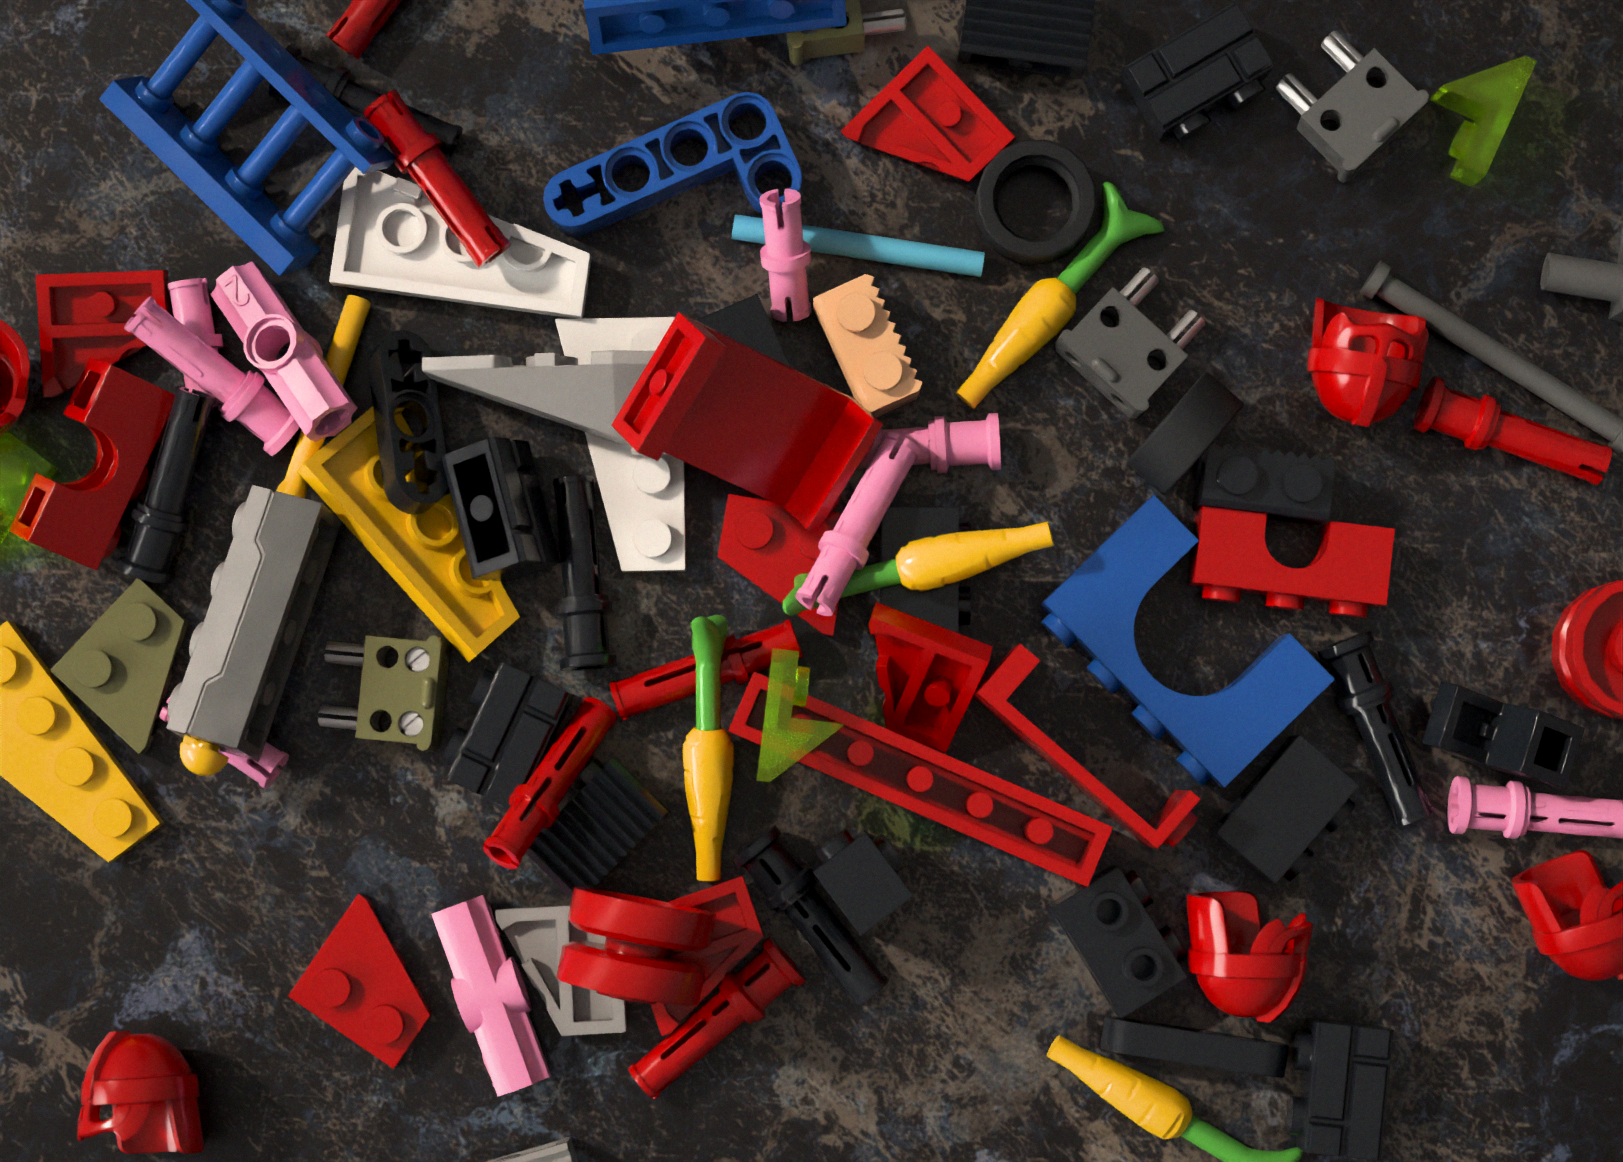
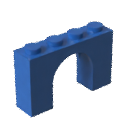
M1153 495L1039 605L1048 614L1041 623L1066 649H1069L1076 643L1093 660L1086 669L1107 692L1113 695L1120 688L1138 706L1130 714L1152 738L1158 741L1165 734L1181 750L1182 753L1175 760L1197 784L1203 787L1210 780L1216 787H1226L1335 679L1290 633L1279 636L1231 684L1207 696H1190L1172 691L1151 676L1143 665L1135 645L1134 622L1137 610L1149 589L1199 541Z

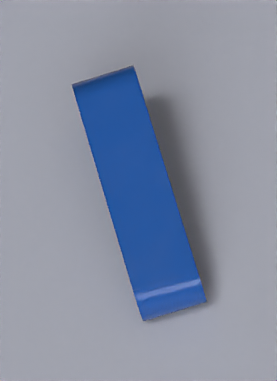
M743 92L732 95L559 172L546 185L543 201L550 221L558 231L566 236L581 237L733 170L748 202L755 211L762 214L759 200L762 194L756 188V181L760 175L770 170L781 171L791 180L792 185L790 189L798 191L801 195L802 174L797 159L771 104L757 93ZM741 114H755L764 121L766 126L760 136L752 140H742L731 132L730 125ZM686 139L699 140L707 147V155L697 165H681L672 156L673 150L678 143ZM636 164L647 169L650 173L649 180L639 191L627 192L616 186V175L624 166ZM599 177H603L607 194L612 200V203L605 206L594 181ZM575 191L580 199H585L582 202L585 212L573 217L569 209H563L566 206L564 195ZM785 195L779 197L780 212L782 214V202H785Z

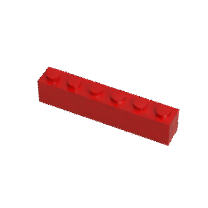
M753 672L728 730L735 735L1088 887L1113 829L1110 825L757 672Z

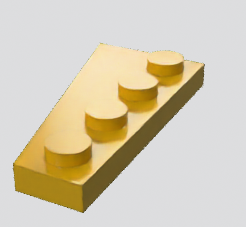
M373 406L305 461L297 470L468 663L520 618L501 581L472 579L451 493L445 494L434 506L421 514L404 513L394 507L388 500L383 486ZM396 408L394 412L396 425L403 433L414 436L401 414L405 408ZM424 451L414 453V460ZM414 469L405 476L407 482L417 484L419 493H422L428 487L426 482L416 480Z
M5 621L0 625V776L108 863L114 862L165 822L13 621Z

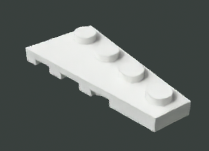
M355 167L343 184L329 282L333 286L583 319L592 257L590 253L515 223L510 224L488 215L510 241L511 246L490 263L488 262L482 268H478L466 251V248L430 203L419 185L400 177L395 178L380 171L362 174Z
M675 317L555 319L564 356L578 358V365L591 364V351H655ZM585 432L621 571L623 573L686 572L685 462L669 454L662 455L659 461L645 455L631 454L630 444H619Z

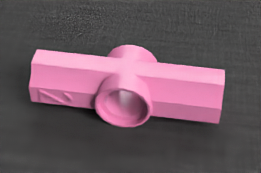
M251 261L245 265L232 266L216 279L215 289L210 295L243 342V350L247 360L264 373L308 439L316 442L328 436H336L352 423V415L358 408L324 360L319 342L304 331L272 282L257 263ZM290 342L287 353L277 360L279 350L286 343Z
M485 894L431 914L454 978L451 979V986L457 1007L468 1031L476 1035L484 1064L492 1079V1085L495 1087L497 1096L517 1091L549 1078L551 1073L528 1013L532 1011L528 991L517 963L512 956H507L500 937V930L496 926L491 905L488 904Z

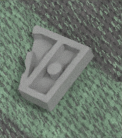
M570 905L495 910L496 921L501 930H504L522 962L521 965L533 987L537 988L547 1006L546 1010L561 1036L622 1033L627 1031L626 1000L600 995L595 990L574 986L556 978L562 945L578 940L605 944V936L577 929L568 920Z

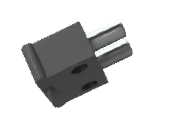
M1333 31L1324 38L1321 47L1347 74L1319 100L1292 73H1288L1283 76V79L1278 81L1276 90L1302 115L1297 130L1339 171L1338 180L1344 183L1350 182L1423 113L1429 94L1423 89L1417 91L1375 48L1363 57L1338 31ZM1375 80L1379 82L1382 87L1374 88L1370 86L1367 81ZM1321 123H1331L1337 130H1326L1322 127Z
M1142 268L1120 292L1112 287L1072 331L1068 329L1062 331L1054 343L1055 351L1129 419L1140 418L1149 408L1148 399L1185 360L1188 355L1183 349L1205 326V320L1201 316L1175 344L1173 340L1198 314L1196 311L1189 310L1172 330L1165 335L1136 308L1158 284L1159 280L1155 274L1129 301L1126 299L1151 272L1148 268ZM1100 316L1111 318L1115 327L1105 326L1101 322ZM1152 358L1157 360L1161 366V370L1158 371L1152 369L1149 366L1147 359Z

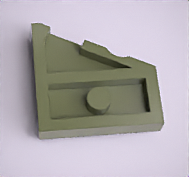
M137 578L50 671L138 754H145L151 747L154 738L151 733L162 698L166 699L173 676L171 668L176 653L181 650L189 621L148 582Z

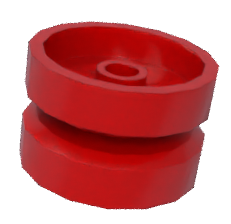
M1623 579L1583 591L1563 610L1552 635L1551 661L1560 686L1579 707L1608 719H1623Z
M574 887L568 920L577 929L605 936L606 940L605 944L578 940L562 945L556 978L574 986L595 990L600 995L644 1004H656L658 1002L681 1006H698L705 973L693 962L667 956L666 954L667 949L699 952L710 947L716 914L646 897L593 888Z

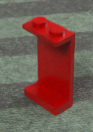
M678 312L611 426L638 453L656 461H659L663 452L784 507L807 530L817 534L828 514L837 506L843 489L859 463L872 449L874 439L883 423L854 398Z
M1021 643L1013 647L980 684L972 698L1143 846L1158 849L1162 843L1164 845L1169 843L1174 847L1196 823L1198 817L1191 810L1199 802L1200 798L1191 790H1174L1148 822L1141 818L1006 701L1040 662Z

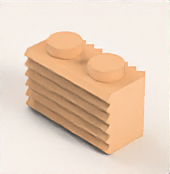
M864 274L813 298V310L854 399L877 418L916 400L922 381L915 379L917 370L910 368L912 358L904 356L906 346L899 344L901 335L894 333L896 323L889 321L890 312L883 309L885 300L878 298L879 288L873 286L874 277Z

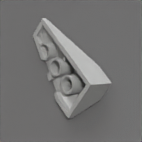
M591 351V364L578 365V358L560 356L558 353H535L534 356L526 357V365H513V358L500 355L422 358V371L430 379L619 444H629L611 424L655 351ZM631 446V454L643 455Z

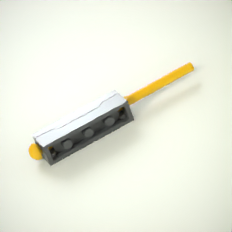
M347 295L325 359L342 386H344L371 306V302L355 295ZM302 429L285 479L279 484L275 493L271 489L252 485L247 501L243 502L235 512L232 522L233 540L225 562L220 563L213 574L211 581L212 600L204 622L196 626L191 636L189 645L191 659L183 682L174 688L168 702L167 712L169 721L166 728L183 738V742L180 744V758L189 771L200 776L214 775L227 765L230 758L219 753V751L259 762L342 521L323 503L305 499L309 484L297 470L323 447L325 438L314 442L306 437Z

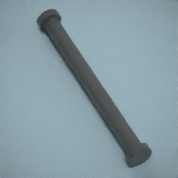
M1380 261L1363 285L1360 291L1361 294L1369 299L1376 295L1407 315L1423 316L1426 319V327L1609 441L1607 446L1611 447L1615 453L1620 454L1623 451L1622 418L1389 274L1392 267Z

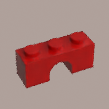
M90 357L63 415L84 424L91 430L97 442L96 461L92 469L84 477L73 482H57L35 473L9 531L30 543L97 571L102 558H108L118 544L121 535V525L119 522L128 502L135 500L145 486L148 477L146 464L155 444L162 442L175 394L111 364Z
M1202 506L1195 511L1193 535L1199 541L1191 548L1187 586L1203 588L1202 599L1240 603L1241 593L1266 595V607L1296 611L1304 610L1305 600L1330 603L1328 614L1352 618H1367L1368 608H1379L1387 605L1394 528L1330 521L1320 527L1318 550L1313 560L1304 568H1290L1277 562L1267 549L1265 543L1267 513Z

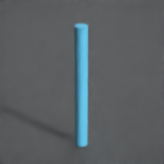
M735 214L731 239L765 244L763 218ZM802 224L803 240L810 245L812 252L981 277L985 252Z

